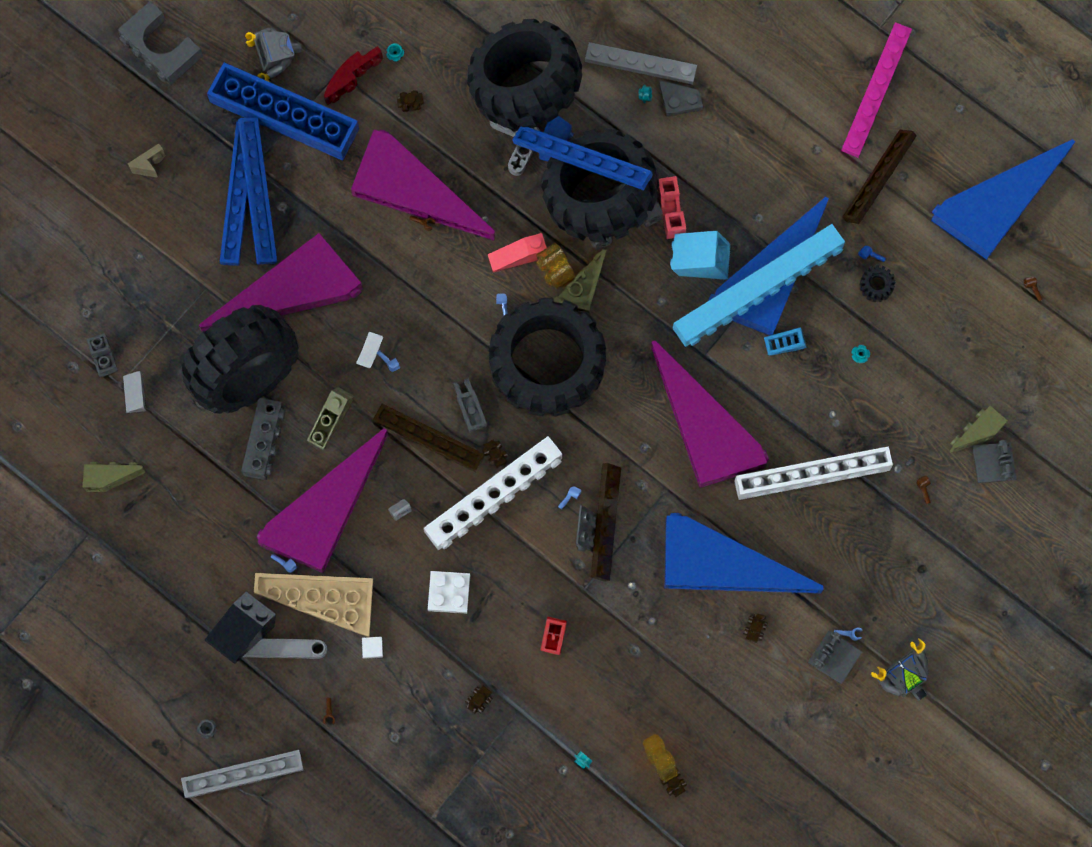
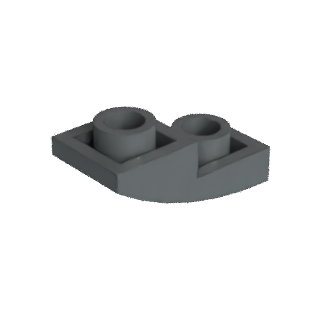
M105 333L86 339L99 377L117 372L118 369Z

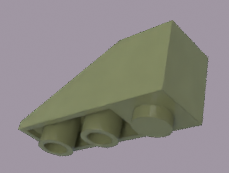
M339 387L331 390L307 441L324 450L347 414L355 396Z
M989 406L986 410L982 408L975 416L978 419L974 423L970 421L963 429L965 433L961 437L957 435L950 443L952 445L950 452L953 453L991 440L1008 420L992 406Z
M90 462V465L84 464L83 488L86 492H107L144 474L146 470L143 465L131 462L129 465H121L118 462H110L109 465H102L100 462Z

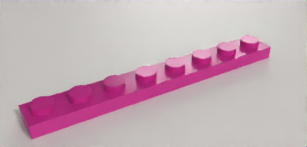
M895 22L844 142L842 152L859 158L911 34V28Z

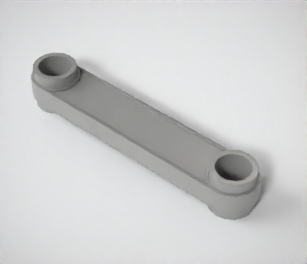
M261 639L243 657L320 659L327 654L328 649L322 640ZM322 645L324 648L321 653L316 654L313 652L315 646Z

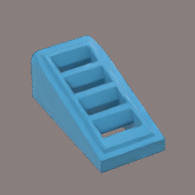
M801 327L764 337L768 356L807 348ZM796 335L798 336V340H799V343H797V344H796L795 338H794V336H796ZM786 337H790L792 345L788 346ZM781 338L784 344V347L782 348L780 347L779 339ZM772 340H775V344H776V348H777V349H775V350H773V347H772V343H771Z

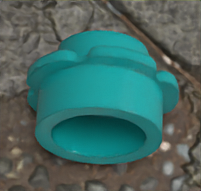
M391 44L386 50V56L389 60L399 61L404 56V50L399 44Z
M643 85L642 89H639V100H642L643 103L652 100L651 86L646 87V85Z
M864 345L855 346L851 351L852 359L857 363H865L870 357V351Z
M580 751L577 755H574L577 758L574 762L584 769L586 766L590 768L589 765L593 761Z

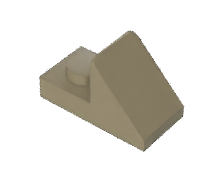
M157 144L129 162L128 166L133 174L158 177L152 165L160 163L166 155L160 144Z

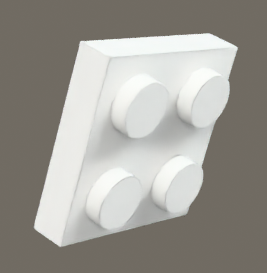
M431 571L428 611L467 614L470 573Z

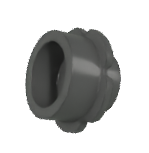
M204 719L198 725L197 732L201 734L202 738L208 739L216 734L217 725L213 720Z

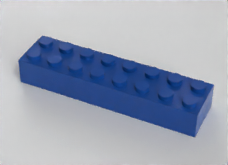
M223 63L207 92L210 103L244 118H258L260 125L342 161L359 131L357 120L227 63Z

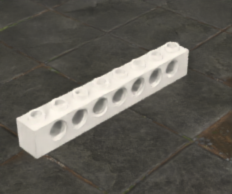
M547 436L424 527L425 534L438 550L448 548L453 543V539L457 536L459 538L464 536L469 531L468 528L473 524L475 526L479 525L484 520V516L488 513H495L500 508L499 505L504 501L508 503L519 490H526L531 485L530 482L535 478L539 480L550 467L552 469L557 467L562 462L561 451ZM544 457L546 462L539 464L536 462V459ZM523 468H528L531 470V473L529 475H522L520 471ZM512 479L515 481V485L508 487L505 485V482ZM492 491H498L500 496L498 498H491L489 494ZM477 502H481L485 506L483 509L477 510L474 508V505ZM461 514L469 516L468 520L464 522L460 521L458 517ZM446 525H450L453 527V531L445 533L443 528Z
M888 446L738 475L734 482L738 499L741 500L890 471L893 463Z

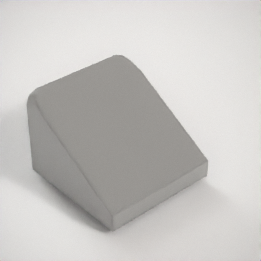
M403 499L388 510L394 520L397 521L411 512V506Z

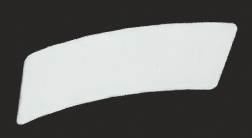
M372 332L368 333L356 362L357 364L371 368L383 336Z

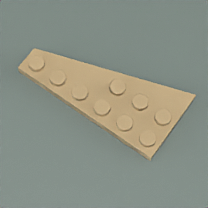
M255 573L254 594L368 638L370 637L373 578Z

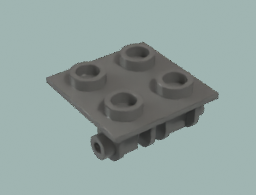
M1001 440L996 444L972 446L978 483L1016 480L1011 442Z
M580 505L576 547H578V551L584 552L587 549L593 553L597 514Z
M829 630L808 663L842 684L862 651L842 639L839 633H833Z

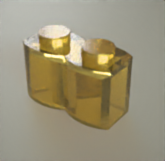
M556 243L536 254L538 259L536 264L541 271L544 270L546 275L544 279L549 286L552 285L557 289L575 277L563 250Z
M654 734L643 740L646 756L655 766L658 776L665 782L677 776L678 770L674 757L666 750L661 737Z

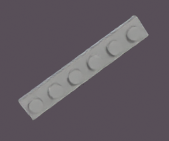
M590 42L585 57V62L692 85L697 69L695 64Z
M300 750L184 777L181 778L184 796L188 799L303 771L304 768Z

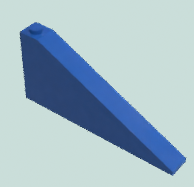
M1072 139L946 199L942 205L937 204L932 211L934 216L931 221L987 260L1071 150L1075 141Z
M823 198L717 288L715 295H710L709 300L812 237L817 230L829 198ZM795 282L789 286L785 284L780 287L778 293L773 296L769 294L762 303L757 306L753 304L743 315L739 316L737 314L734 316L732 321L769 336L773 335Z
M671 513L670 516H666L664 589L820 594L823 591V585L687 516H682L680 513Z

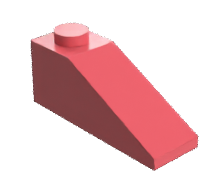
M540 233L522 238L489 253L488 258L494 273L547 258V247L543 234Z

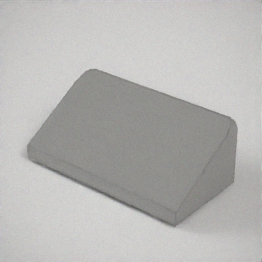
M137 371L123 376L126 413L146 411L142 372Z

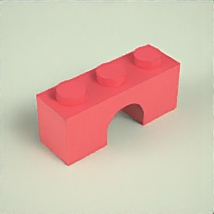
M677 177L659 179V188L657 190L663 212L666 239H672L675 234L686 233L685 218L680 208V192Z

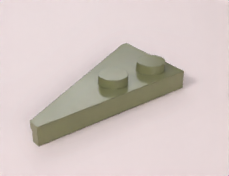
M605 249L596 254L593 260L566 286V289L554 299V302L563 303L566 300L578 305L579 311L589 313L605 259Z

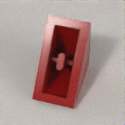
M547 617L541 651L560 655L567 621Z

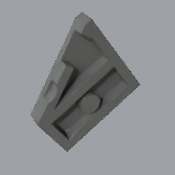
M659 81L666 117L703 110L699 90Z

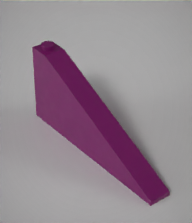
M373 130L351 188L352 196L424 219L433 218L436 223L493 241L495 240V231L399 141L385 130Z
M318 233L201 322L199 327L202 332L206 331L212 326V323L221 317L225 318L237 309L243 307L248 309L252 305L269 307L281 315L347 301L361 293L363 289L362 284Z
M652 341L651 349L699 488L765 468L767 461H769L766 450H762L761 445L656 341Z
M383 428L270 520L264 529L261 528L257 535L259 546L324 573L388 437L387 430Z

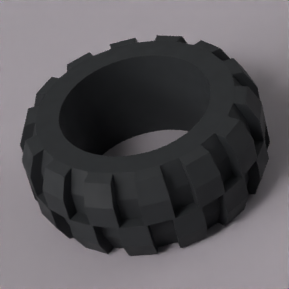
M523 19L522 23L519 24L514 22L501 26L502 30L495 34L491 32L482 40L483 45L480 48L476 47L471 55L467 71L469 92L482 115L490 121L510 129H516L517 126L538 127L537 123L544 120L547 123L559 116L558 112L562 108L567 109L574 101V92H579L583 65L572 39L558 26L545 20L540 24L536 19ZM536 61L549 62L545 70L532 81L515 87L501 86L505 78L518 67Z
M596 129L583 132L584 136L577 139L571 137L567 141L652 171L653 176L646 188L641 190L625 184L616 195L607 200L596 203L580 202L571 198L577 184L593 172L550 157L547 163L548 169L544 170L541 188L544 192L542 197L552 220L560 229L566 231L568 235L583 241L586 237H589V240L593 243L606 242V238L613 236L617 240L629 235V229L634 226L638 229L647 220V211L653 210L658 198V173L649 151L634 137L628 134L623 136L622 132L612 129H606L605 133H598Z
M539 298V302L530 304L529 301L515 306V311L510 315L505 314L497 324V330L491 336L489 345V368L491 369L492 380L498 391L502 392L507 397V402L517 409L521 407L527 409L529 414L543 417L544 413H554L555 416L569 413V409L575 406L580 408L591 399V394L594 390H598L606 366V344L603 334L596 327L597 322L588 312L582 313L578 310V305L566 300L563 303L553 302V298ZM550 329L560 331L571 337L579 346L583 356V361L578 371L568 380L555 385H540L524 378L515 368L512 355L518 343L530 333Z
M252 305L248 309L245 307L237 309L225 318L221 317L212 323L208 330L203 331L194 340V345L188 348L183 357L184 363L181 364L183 382L198 404L213 413H232L244 406L248 407L256 403L265 394L268 395L273 391L277 384L291 372V366L296 363L299 355L296 334L282 315L269 307Z

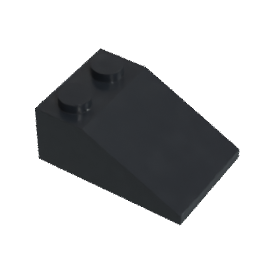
M245 592L231 605L205 638V642L236 664L274 628L276 614L248 592Z

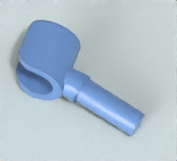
M497 294L496 304H502L503 314H508L507 296L505 294Z
M380 350L377 352L391 372L400 369L396 358L390 361Z
M575 486L571 487L566 498L558 507L562 510L571 497L578 499L581 489Z
M274 553L271 555V558L280 563L287 572L291 573L297 568V565L291 558L285 562Z
M855 628L851 631L834 630V632L848 636L854 641L862 638L855 636V631H863L861 628Z

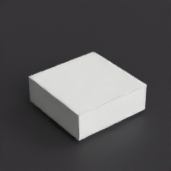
M382 637L362 638L363 659L383 657Z

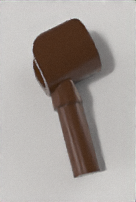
M412 215L409 220L424 225L426 231L433 229L427 226V223L435 224L433 218L424 220Z
M1033 276L1026 277L1023 280L1025 288L1032 287L1038 302L1043 300L1037 288V279Z
M923 476L917 480V486L922 490L926 504H929L931 502L926 487L931 482L927 476Z
M326 698L327 711L326 716L323 718V723L326 725V718L332 717L334 725L336 719L332 715L331 698Z

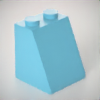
M718 231L675 234L674 241H672L673 258L670 265L671 269L678 276L728 279L730 243Z

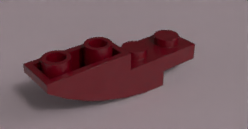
M378 46L363 56L357 51L340 66L331 78L324 93L327 105L337 102L345 93L352 92L357 86L356 77L363 76L369 68L381 63L383 55Z

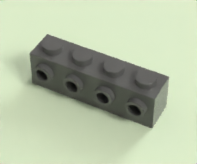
M263 398L258 399L241 470L243 476L266 480L267 475H271L273 464L270 462L272 456L275 457L277 445H275L276 438L280 437L281 427H279L280 420H284L286 411L283 408L282 402Z

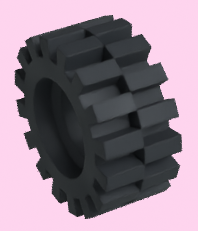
M876 265L875 268L871 266L869 270H865L859 285H861L860 291H863L862 295H866L867 300L871 298L873 299L872 302H876V300L882 302L883 299L887 300L891 296L896 283L894 274H890L891 270L888 269L886 271L884 266L879 268V265ZM873 278H880L884 281L885 286L881 290H875L871 287L870 281Z

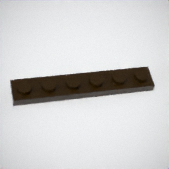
M901 129L898 131L842 218L846 222L860 224L880 191L917 136L914 131Z
M383 403L373 418V422L474 472L477 471L485 456L484 453Z
M610 463L602 464L591 578L601 581H610L621 467Z

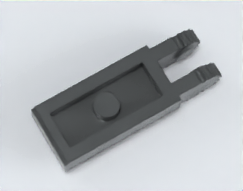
M469 378L464 379V384L468 392L461 394L460 386L457 382H454L453 386L470 433L487 427V422L475 390L472 389Z

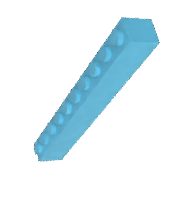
M833 224L829 225L674 322L673 330L685 347L690 344L691 346L697 344L702 336L713 334L718 326L729 324L737 314L739 316L743 315L753 304L757 306L769 294L773 296L778 293L780 287L785 284L786 286L791 285L796 281V277L807 275L815 265L821 266L831 255L837 256L840 254L845 244L844 239Z

